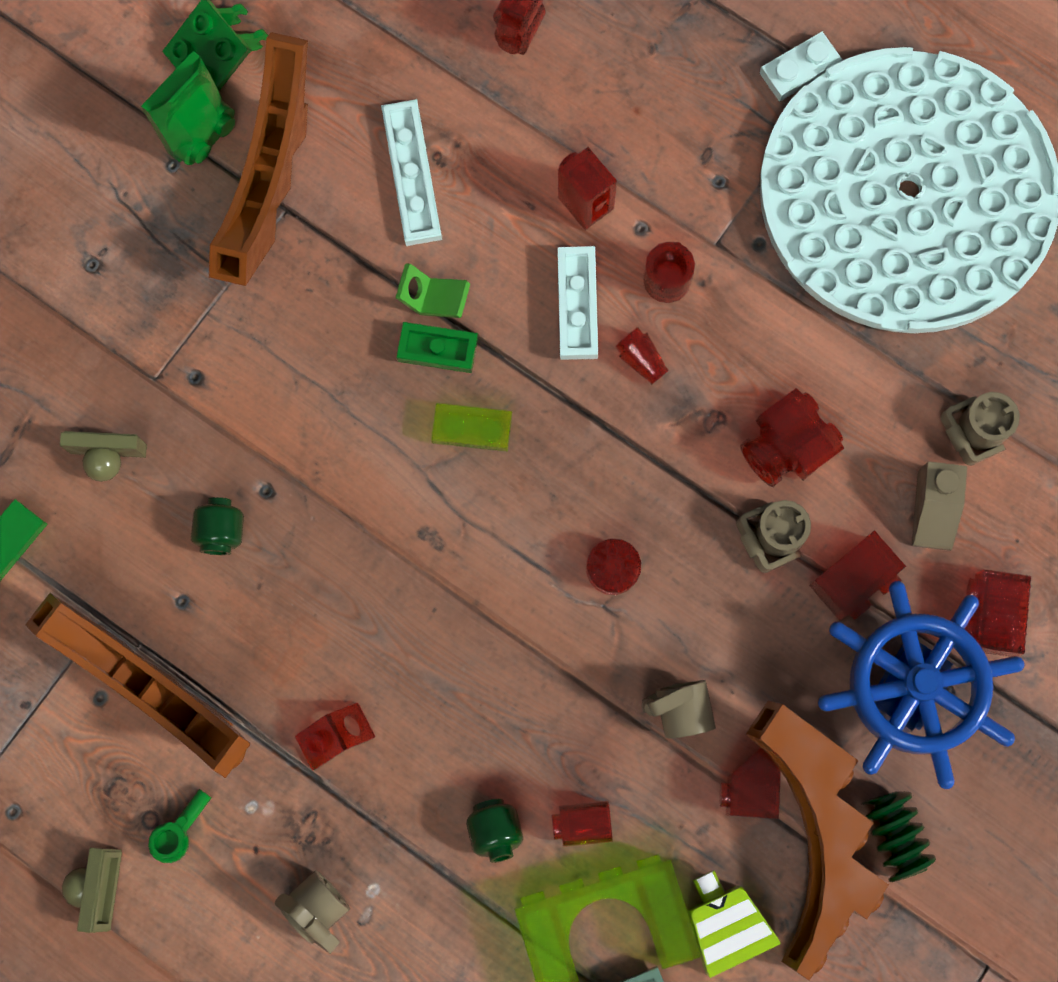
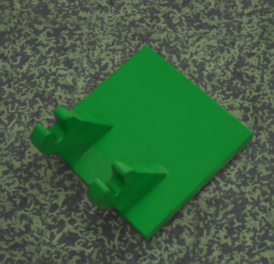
M201 0L162 52L175 68L192 51L197 53L203 60L218 91H220L248 54L263 47L259 41L266 40L268 34L263 29L250 34L235 33L230 26L241 22L238 17L239 14L247 15L248 13L243 4H236L231 8H216L210 0Z

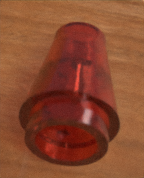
M638 327L615 346L620 353L618 357L648 380L651 385L669 371L648 333L643 334Z

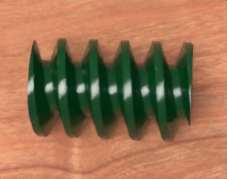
M895 791L860 803L861 805H873L874 809L865 817L869 820L880 822V825L872 830L871 834L872 836H885L886 840L876 848L878 852H891L892 856L882 863L883 867L897 869V872L888 879L889 882L903 880L925 872L936 861L935 855L921 853L930 845V841L927 838L915 837L924 829L923 823L909 821L918 814L916 807H904V804L912 798V793L909 791Z

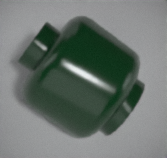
M212 497L208 498V504L200 505L194 509L191 541L200 547V553L221 556L230 555L231 549L241 545L244 514L240 509L231 506L232 500Z
M503 799L487 800L473 807V813L469 815L466 821L473 852L481 857H489L491 863L502 862L514 856L513 850L518 848L523 841V833L516 809L512 805L504 804Z

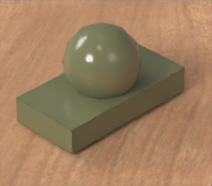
M64 431V433L61 432L59 445L70 454L84 455L82 462L86 475L92 480L99 482L111 480L119 473L121 467L120 457L146 458L147 444L136 434Z
M90 848L87 867L77 868L65 877L62 884V895L68 904L80 908L77 931L95 933L111 930L122 857L121 849Z

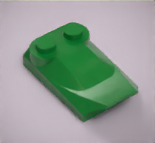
M194 51L188 55L141 106L167 153L178 162L183 161L187 165L203 162L208 157L211 147L220 137L227 136L235 126V110L223 101L203 60Z

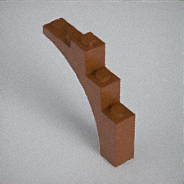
M271 32L266 38L264 72L255 127L234 198L220 229L210 243L209 278L246 286L275 242L277 208L291 189L292 156L306 138L308 104L304 103L308 40Z
M52 593L48 594L25 624L36 637L87 670L151 717L193 751L213 771L224 778L244 759L246 750L251 743L232 727L233 724L219 711L184 689L170 675L135 653L124 641Z
M767 701L746 735L770 756L786 778L800 807L806 830L809 854L806 903L797 932L781 962L810 981L813 974L819 972L827 960V952L835 940L841 937L847 930L852 913L868 919L870 914L875 912L882 904L884 892L889 884L852 858L853 854L860 850L867 842L869 837L868 831L873 825L871 820L837 796L839 790L844 789L850 783L854 774L853 769L858 760L785 705Z

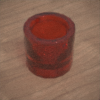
M664 242L658 244L650 251L646 260L643 282L645 290L652 298L659 302L671 303L680 300L687 294L691 287L695 269V261L688 248L681 245L680 242Z

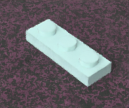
M595 246L558 247L560 360L598 359Z

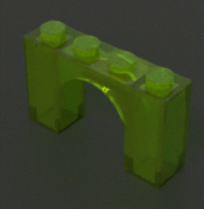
M656 854L637 860L638 868L625 873L622 872L621 866L599 872L598 877L600 881L584 885L582 878L559 885L561 891L559 894L545 898L544 891H539L521 897L522 905L515 907L514 910L535 981L580 982L569 947L570 929L576 916L583 908L602 899L625 901L641 913L647 924L662 970L702 957L671 860L661 861L660 855Z

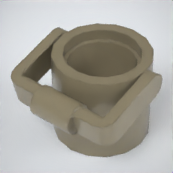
M989 392L980 395L978 398L974 396L949 407L941 414L940 419L956 452H959L965 464L972 466L1006 450L1002 443L1015 433L1019 425L1020 413L1017 405L1010 397L998 392ZM965 409L959 419V424H957L952 414ZM971 447H972L973 449H975V450L986 451V452H984V453H982V454H980V455H978V456H975V454H974V452L972 451Z
M787 500L767 503L744 513L736 521L737 528L741 534L740 539L750 559L753 558L757 568L763 573H768L800 558L801 555L797 551L806 542L811 531V521L806 510L794 501ZM762 514L756 524L755 532L752 531L747 520ZM764 552L772 557H779L782 559H779L769 564L764 555Z
M706 680L675 683L657 689L656 693L642 700L641 707L644 713L654 717L661 715L665 738L687 737L716 729Z
M315 870L289 895L283 893L275 900V906L281 910L288 922L311 944L316 943L329 954L338 946L340 941L330 933L329 929L350 910V907L337 889L320 872Z

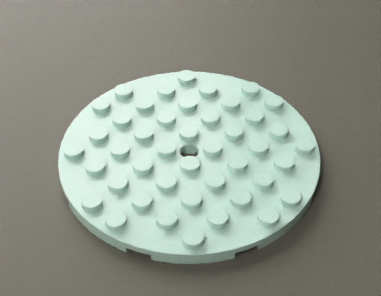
M911 47L885 48L865 52L832 65L826 69L824 74L814 79L807 86L804 85L789 101L771 132L764 153L760 173L761 210L767 233L777 255L792 277L821 304L841 316L872 328L902 333L937 332L971 323L990 314L1019 292L1037 271L1046 257L1058 226V162L1047 131L1033 110L1029 111L1013 94L1014 89L1000 77L974 62L939 51L938 54L913 51ZM904 181L914 182L919 188V194L914 198L904 194L902 190L899 191L900 183Z

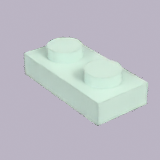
M822 31L763 65L760 69V75L780 102L799 91L804 85L810 84L814 79L824 74L827 68L841 62L842 58Z

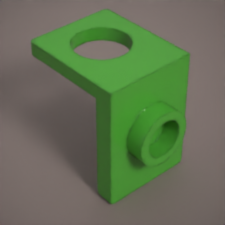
M406 263L396 299L422 316L461 318L470 283L467 280L430 278L412 264ZM414 277L418 284L416 296L412 299L409 295L408 287L410 280Z

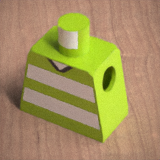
M715 870L693 880L702 903L689 908L688 914L703 968L709 978L781 944L742 886L738 885L724 891Z

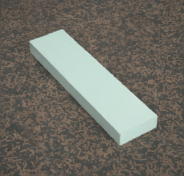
M415 99L381 105L406 246L442 240L418 101Z

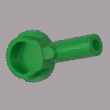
M199 789L174 823L167 822L161 824L152 831L148 847L150 854L156 860L162 863H174L185 856L189 848L187 831L212 797Z

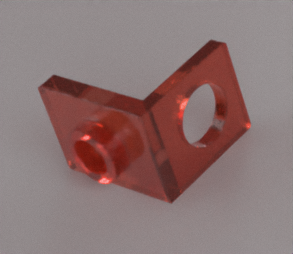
M355 703L326 714L295 735V738L313 771L344 751L375 738V734L360 705ZM346 716L352 717L358 723L360 728L358 736L352 735L346 729L344 724Z

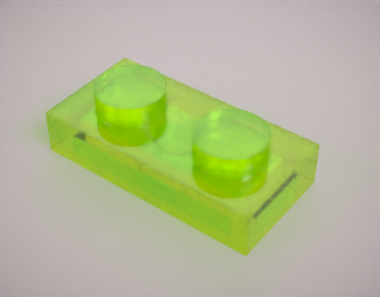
M436 403L431 438L432 444L508 452L512 411Z

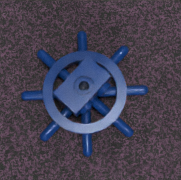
M894 581L889 586V592L896 615L895 619L878 627L867 638H864L841 622L831 624L829 628L830 634L857 653L850 671V690L823 695L818 700V706L823 711L854 706L862 723L877 738V741L863 762V770L867 774L873 775L878 772L892 748L911 754H931L939 786L943 789H950L954 786L955 780L947 750L962 744L973 736L977 730L1006 747L1011 746L1015 742L1014 734L989 718L987 714L993 697V677L1020 672L1024 669L1025 663L1018 656L988 661L979 643L965 630L979 606V600L976 596L967 595L964 597L951 620L929 614H912L905 585L901 581ZM917 633L930 634L938 637L939 640L931 650L919 642ZM901 635L903 644L895 657L882 649L890 639ZM953 648L960 654L966 666L951 669L953 663L948 661L947 657ZM875 663L886 671L878 684L870 686L872 664ZM971 682L969 704L947 691V687ZM935 702L960 718V721L945 733H942ZM924 726L926 736H916L908 733L912 732L914 728L920 730Z

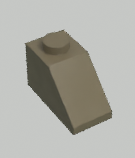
M928 461L918 471L912 546L952 550L965 504L967 466Z

